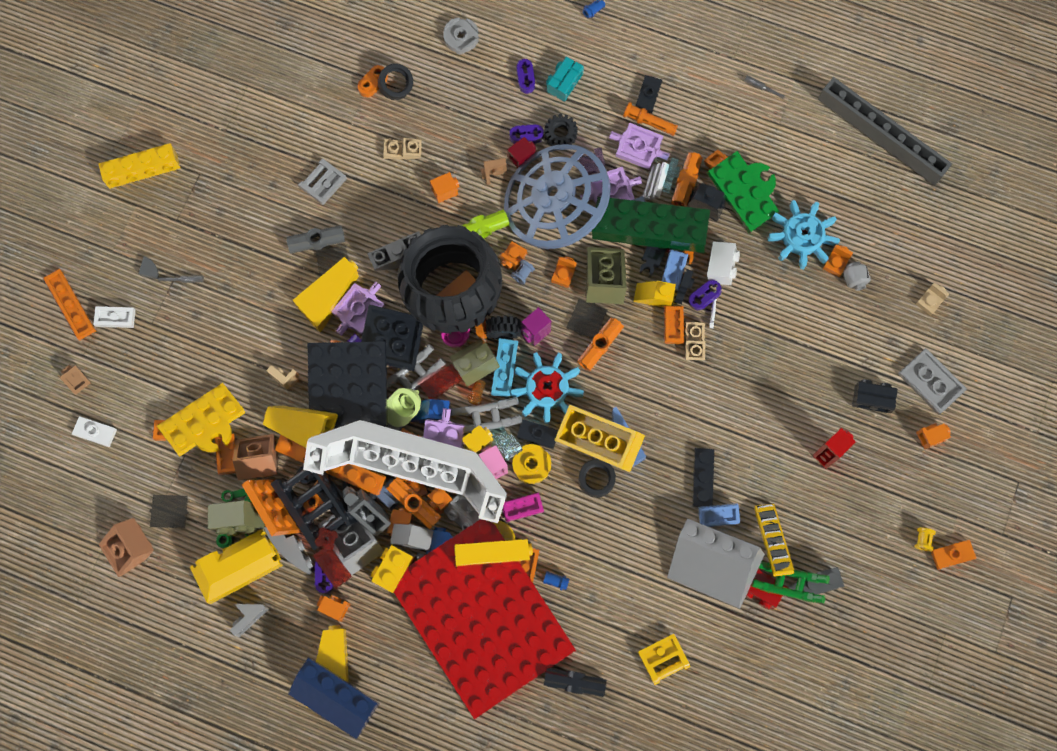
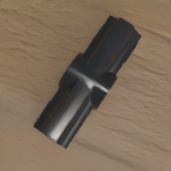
M546 668L544 686L564 689L566 692L581 695L584 693L604 697L607 680L586 676L584 673L575 671L566 672Z

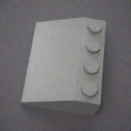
M687 519L679 535L667 578L740 609L765 554L758 546Z

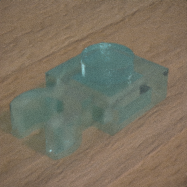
M671 158L662 192L669 193L673 178H678L680 167L677 165L679 159Z
M500 427L502 434L496 436L493 432L492 437L497 442L495 445L507 461L523 451V449L512 434L508 435L505 428Z

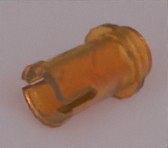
M478 380L473 384L471 393L467 396L470 404L479 405L482 402L481 396L486 385L484 381Z

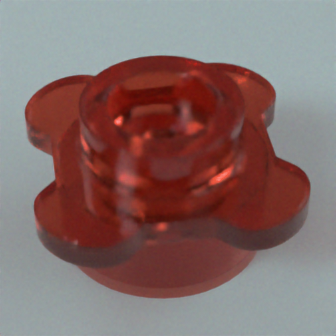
M324 527L320 528L319 537L315 540L316 546H323L327 550H332L338 533L326 530Z

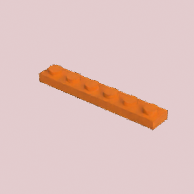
M280 434L275 451L304 463L306 448ZM346 464L325 471L331 476L374 495H380L386 476L373 470L352 464Z

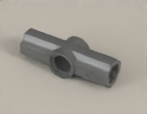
M342 225L321 230L313 228L307 233L286 237L290 254L310 249L321 250L325 246L345 242ZM320 237L317 242H312L313 238Z

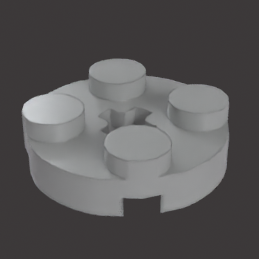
M454 18L445 25L443 33L445 45L450 50L455 51L456 54L460 55L472 50L479 42L478 28L472 20ZM459 32L461 34L465 33L463 38H458Z

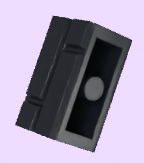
M863 379L854 387L852 407L891 414L896 408L898 389L892 387V384L880 383L878 385L873 384L871 380Z

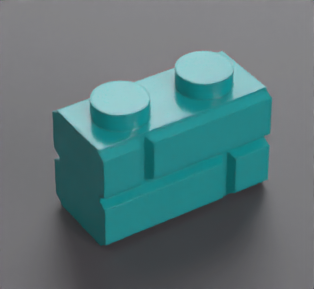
M569 57L559 61L555 67L556 72L554 75L550 74L546 80L547 92L563 102L566 101L584 74V66L574 62Z

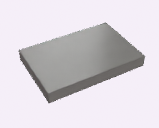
M926 348L898 373L938 415L945 411L967 390Z

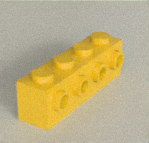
M171 143L98 163L102 180L109 189L181 168L177 153Z

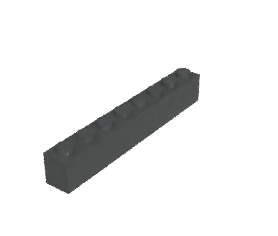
M835 77L823 88L818 98L820 102L934 186L952 166L950 161Z

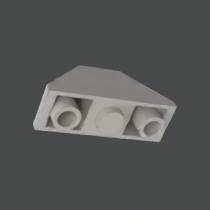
M415 232L367 253L374 270H395L399 268L404 250L408 249L413 238L421 235L420 232Z

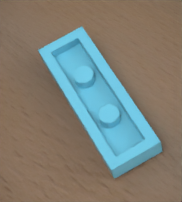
M499 338L496 360L500 367L494 371L491 395L510 398L518 341Z

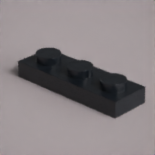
M694 449L692 507L713 506L715 449Z

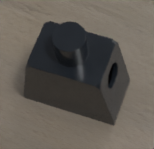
M700 183L693 191L686 207L709 209V218L718 222L725 207V193L713 186Z

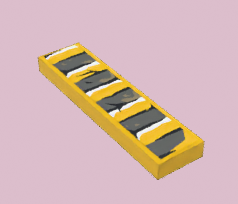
M775 504L755 506L754 511L773 577L794 574L793 564Z

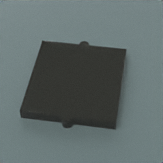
M346 245L339 247L330 246L327 249L316 250L320 277L342 258L345 257L348 260Z
M579 299L566 329L579 333V336L584 335L593 339L598 334L608 310L595 305V303Z
M153 495L152 509H150V527L185 528L186 515L189 513L187 510L188 496Z

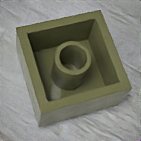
M243 500L208 505V529L215 530L216 534L238 536L239 532L253 534L257 530L264 529V523L252 502Z

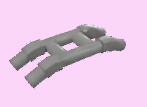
M428 344L417 356L415 371L420 377L411 384L404 376L409 370L399 369L387 378V388L399 380L404 388L416 390L436 375L446 364V361L440 358L425 371L419 363L424 361L434 350L433 346Z
M517 397L475 406L450 408L451 416L472 414L473 424L465 425L464 434L472 433V430L478 425L482 428L487 427L490 430L522 423L520 415L501 420L498 409L519 404ZM491 410L493 421L481 423L479 412Z

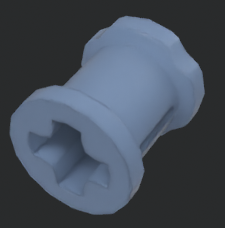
M521 260L520 266L515 272L511 273V277L524 285L526 278L535 268L529 262Z

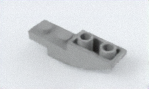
M264 527L272 544L285 559L309 575L313 573L311 570L314 567L310 557H306L303 552L305 546L301 538L297 539L294 535L288 537L290 534L271 536L267 528Z

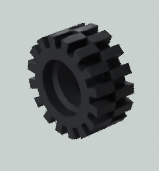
M559 114L558 117L553 115L552 119H548V123L546 122L545 140H547L548 145H572V143H575L578 128L576 127L577 123L573 122L572 117L568 119V115L565 114L562 117V114ZM557 127H564L568 130V134L564 137H558L554 134V130Z
M513 316L488 318L486 320V336L494 340H499V338L510 340L521 336V320L517 317L513 318Z

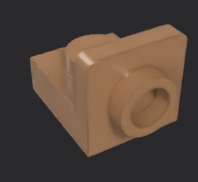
M505 158L483 161L484 168H481L482 180L486 179L487 185L490 184V174L501 175L507 172Z
M69 364L60 371L62 373L60 379L75 395L91 383L76 364L73 367Z

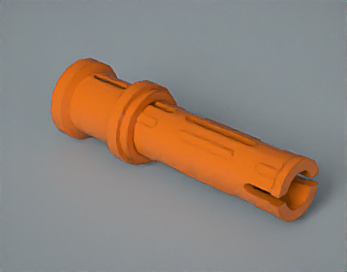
M631 102L628 103L623 114L624 118L629 117L636 120L638 124H647L674 136L678 125L648 113L645 108L640 109L633 106Z

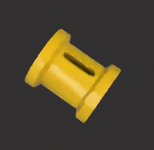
M917 528L919 534L917 544L914 547L922 551H933L931 545L936 531L929 528Z

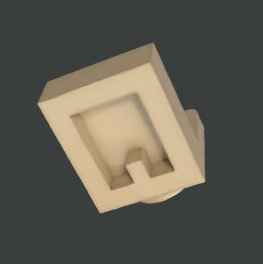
M933 283L915 305L931 316L948 297L949 293L943 286Z
M272 365L266 370L269 376L286 390L289 387H293L298 381L299 375L295 369L288 375L280 367L276 369Z

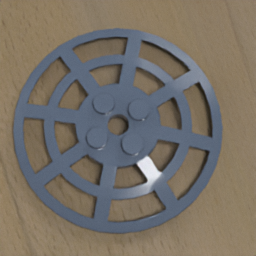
M568 144L554 145L536 152L518 167L507 186L504 210L507 214L510 228L522 241L537 248L556 249L569 246L581 240L597 226L607 209L611 189L607 170L595 154L580 146ZM556 150H577L571 158H550L549 152ZM583 154L588 155L595 162L600 173L589 175L584 166L578 162L579 158ZM542 156V162L535 165L525 176L521 175V172L531 162ZM565 162L566 164L561 171H552L550 163ZM575 166L583 177L572 180L568 172ZM539 168H544V174L537 180L530 178ZM602 180V196L598 207L595 208L587 204L591 194V182ZM516 181L521 182L517 194V203L509 208L511 190ZM585 184L582 200L575 197L576 186ZM525 185L532 186L531 196L522 200ZM557 189V193L554 196H550V192ZM532 203L538 209L533 219L524 209V207ZM571 204L577 207L574 212L563 219L562 212ZM583 210L593 215L582 228L568 235L565 225L575 220ZM517 211H520L522 217L531 224L527 235L522 233L511 219V215ZM543 214L554 215L556 222L543 223L540 220ZM537 228L547 230L558 228L561 239L544 241L534 239L533 237Z

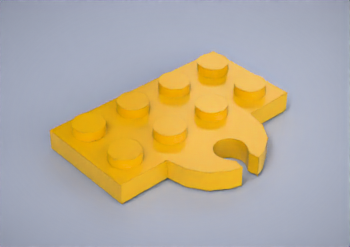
M221 383L157 425V428L179 457L195 446L205 452H217L220 450L217 444L212 443L215 437H222L223 444L227 446L232 437V429L229 423L243 415L245 411L227 387Z

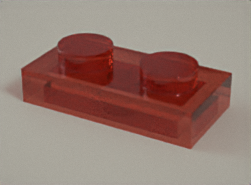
M450 364L421 383L420 387L428 399L434 400L463 380L454 366Z
M330 544L313 555L335 589L353 578Z

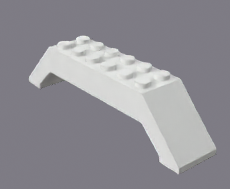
M362 420L311 437L307 441L303 470L323 475L324 471L346 464L356 465L463 495L478 512L479 519L498 524L507 493L476 452Z

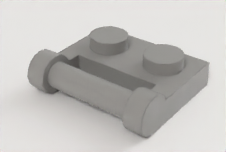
M322 158L318 162L319 165L304 181L298 184V187L324 205L346 181L347 177ZM324 169L327 170L326 173L311 188L310 185L314 182V180L324 171Z

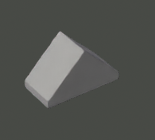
M394 524L390 544L430 551L433 531L415 525Z

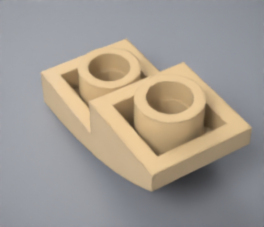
M403 138V141L384 139L383 159L421 158L422 140Z
M685 322V359L705 360V323Z

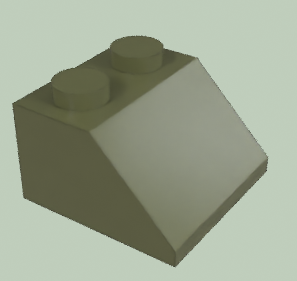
M482 338L449 357L467 387L500 367L495 356Z

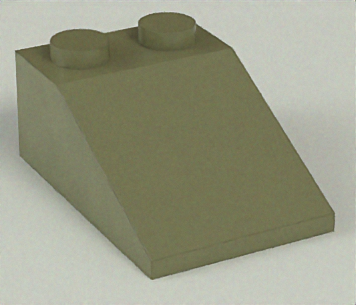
M587 247L586 302L624 304L627 289L624 249Z

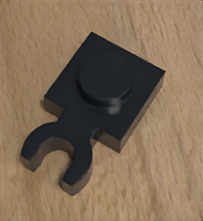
M647 246L641 260L646 263L641 265L639 273L642 274L644 269H648L650 271L648 277L651 278L654 273L653 266L659 268L667 249Z
M686 269L674 301L675 303L681 305L687 288H692L695 279L691 277L694 271Z

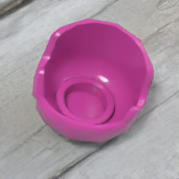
M470 328L462 333L460 331L451 332V334L441 332V338L445 345L451 348H459L467 342Z

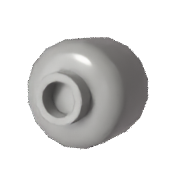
M861 262L848 264L843 272L847 287L855 288V291L865 289L871 280L867 266L861 264Z

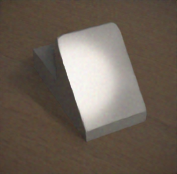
M235 604L244 614V617H239L232 624L233 628L230 630L231 633L236 637H240L269 608L263 604Z

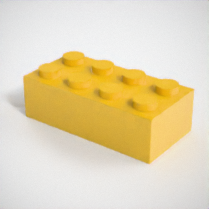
M569 404L555 441L630 472L645 435Z

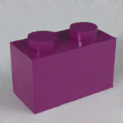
M539 307L521 322V337L526 343H531L533 346L551 332L552 321Z

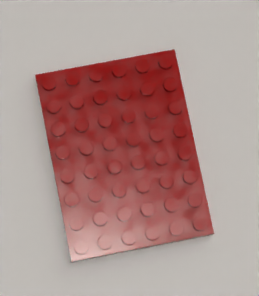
M483 519L478 520L408 566L394 591V594L474 720L544 673L546 668H551L576 651L519 561L456 566L454 545L505 541L494 522Z

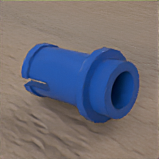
M595 0L590 5H585L582 10L583 15L587 19L593 18L594 14L605 8V2L603 0Z
M547 571L543 584L558 587L561 591L562 589L567 590L570 578H566V575L563 577Z

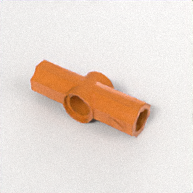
M695 152L688 153L684 167L681 169L676 182L677 186L671 201L673 205L687 206L703 160L700 154Z
M610 317L600 332L594 336L590 345L577 360V363L583 369L590 372L602 355L607 352L609 346L624 328L621 322L616 318ZM602 341L606 346L600 348L595 343Z
M397 477L387 487V490L429 529L442 517L401 478ZM412 497H416L419 500V505L415 509L409 505Z

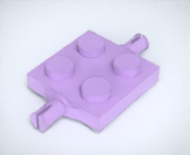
M629 123L627 130L622 135L612 131L609 137L619 142V148L615 157L648 170L656 157L667 161L670 153L660 150L663 135Z
M623 167L607 171L611 187L610 198L635 200L632 187L642 184L640 176L629 180L625 175ZM602 180L591 182L589 200L593 199L595 203L597 196H602Z
M374 282L369 290L360 287L356 283L353 284L331 311L342 322L337 330H335L337 334L342 336L347 328H351L362 335L369 304L382 308L385 307V304L375 296V293L381 287L379 283Z
M443 408L441 420H425L423 438L459 448L463 447L462 438L464 437L465 425L450 421L451 409Z

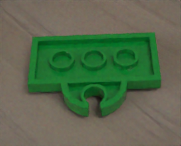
M736 151L709 170L707 174L717 189L725 193L726 202L747 232L750 233L770 219L775 212H779L769 197L776 186V177L773 174L768 177L767 181H763L760 174L761 172L768 171L770 167L763 163L747 165L739 152Z

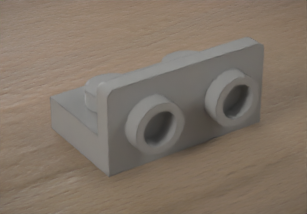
M460 494L444 510L449 519L456 522L462 530L480 520L478 512Z

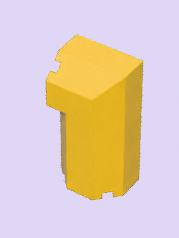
M264 529L222 549L223 553L219 554L218 551H214L198 559L195 562L196 566H190L206 603L212 604L283 566L282 562L279 561L281 557L270 539L267 540V534Z

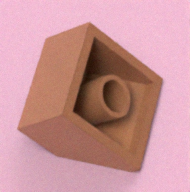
M274 434L236 440L233 465L238 480H251L257 477H270L277 474L278 458L277 451H275L276 441Z
M134 518L113 525L99 543L101 550L118 577L144 562L154 551L150 541L147 540L142 532L141 526Z

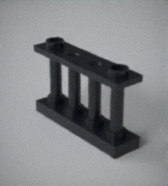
M301 470L289 480H286L284 477L276 479L271 483V486L313 550L327 544L325 536L344 522L347 526L358 522L349 513L347 504L325 471L321 475ZM313 473L318 483L299 497L296 496L293 486ZM323 489L329 500L311 513H308L303 506L304 502ZM335 506L340 516L321 530L318 529L314 519Z

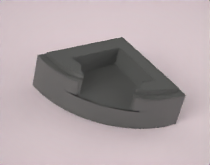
M143 257L138 274L143 277L158 279L159 272L154 262L147 257Z

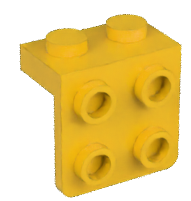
M392 545L389 549L386 548L381 555L382 563L379 567L376 565L371 573L372 582L394 593L413 557Z

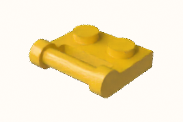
M675 634L638 652L654 686L669 675L683 668L685 670L690 668V664ZM678 656L680 661L655 673L653 667Z

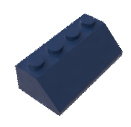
M307 658L297 673L288 695L356 740L380 704L312 658Z

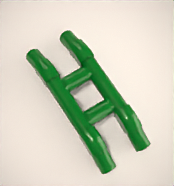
M761 561L759 568L772 573L770 563ZM794 569V574L777 576L775 585L753 579L751 586L768 593L788 596L806 602L825 603V595L803 592L806 580L813 583L828 584L830 578L827 575ZM785 576L798 578L795 590L783 587Z

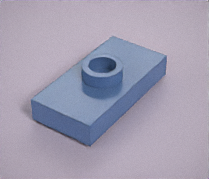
M670 249L662 282L676 284L675 290H679L688 258L687 253Z
M738 503L698 507L700 524L708 527L740 524Z

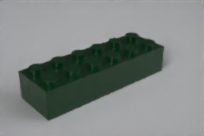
M597 196L595 208H597L600 203V196ZM610 198L602 219L592 230V239L704 253L710 210Z

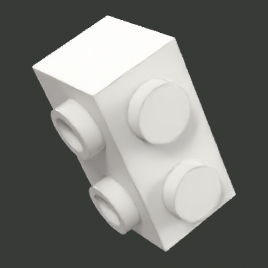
M713 241L707 272L708 281L716 280L722 285L732 284V279H735L737 274L735 262H738L740 257V251L737 250L736 243Z

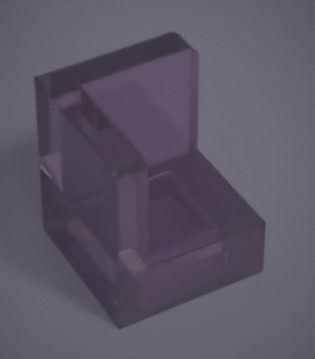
M595 148L594 154L605 167L602 148ZM589 156L580 157V164L584 166L588 174L600 173L599 168Z

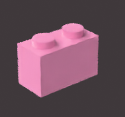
M490 445L481 450L479 457L496 479L508 473V466L496 445L493 447Z

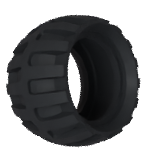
M440 225V227L434 229L429 228L420 236L413 238L408 249L404 250L398 269V288L407 310L425 327L434 331L440 330L442 333L447 334L458 331L462 333L475 325L476 327L484 322L486 316H490L495 309L502 289V271L496 253L481 235L475 231L471 232L466 227L457 225V227ZM445 264H466L479 273L476 282L470 288L455 296L440 297L429 294L422 288L423 281L428 274Z

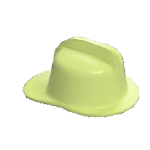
M399 388L387 400L389 424L395 427H402L415 417L421 405L419 390Z

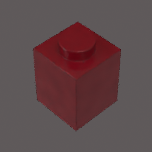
M525 137L507 149V157L517 169L536 153L534 143L531 140L528 141Z

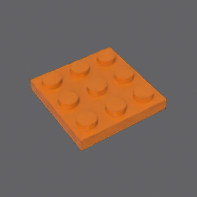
M276 479L247 480L242 484L271 536L301 532L271 486V483Z

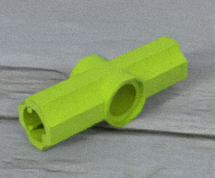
M503 209L487 216H476L469 223L461 226L466 227L471 232L475 231L483 238H486L493 231L509 226V220Z

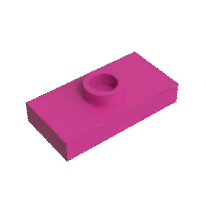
M539 492L505 501L503 505L506 522L544 512Z

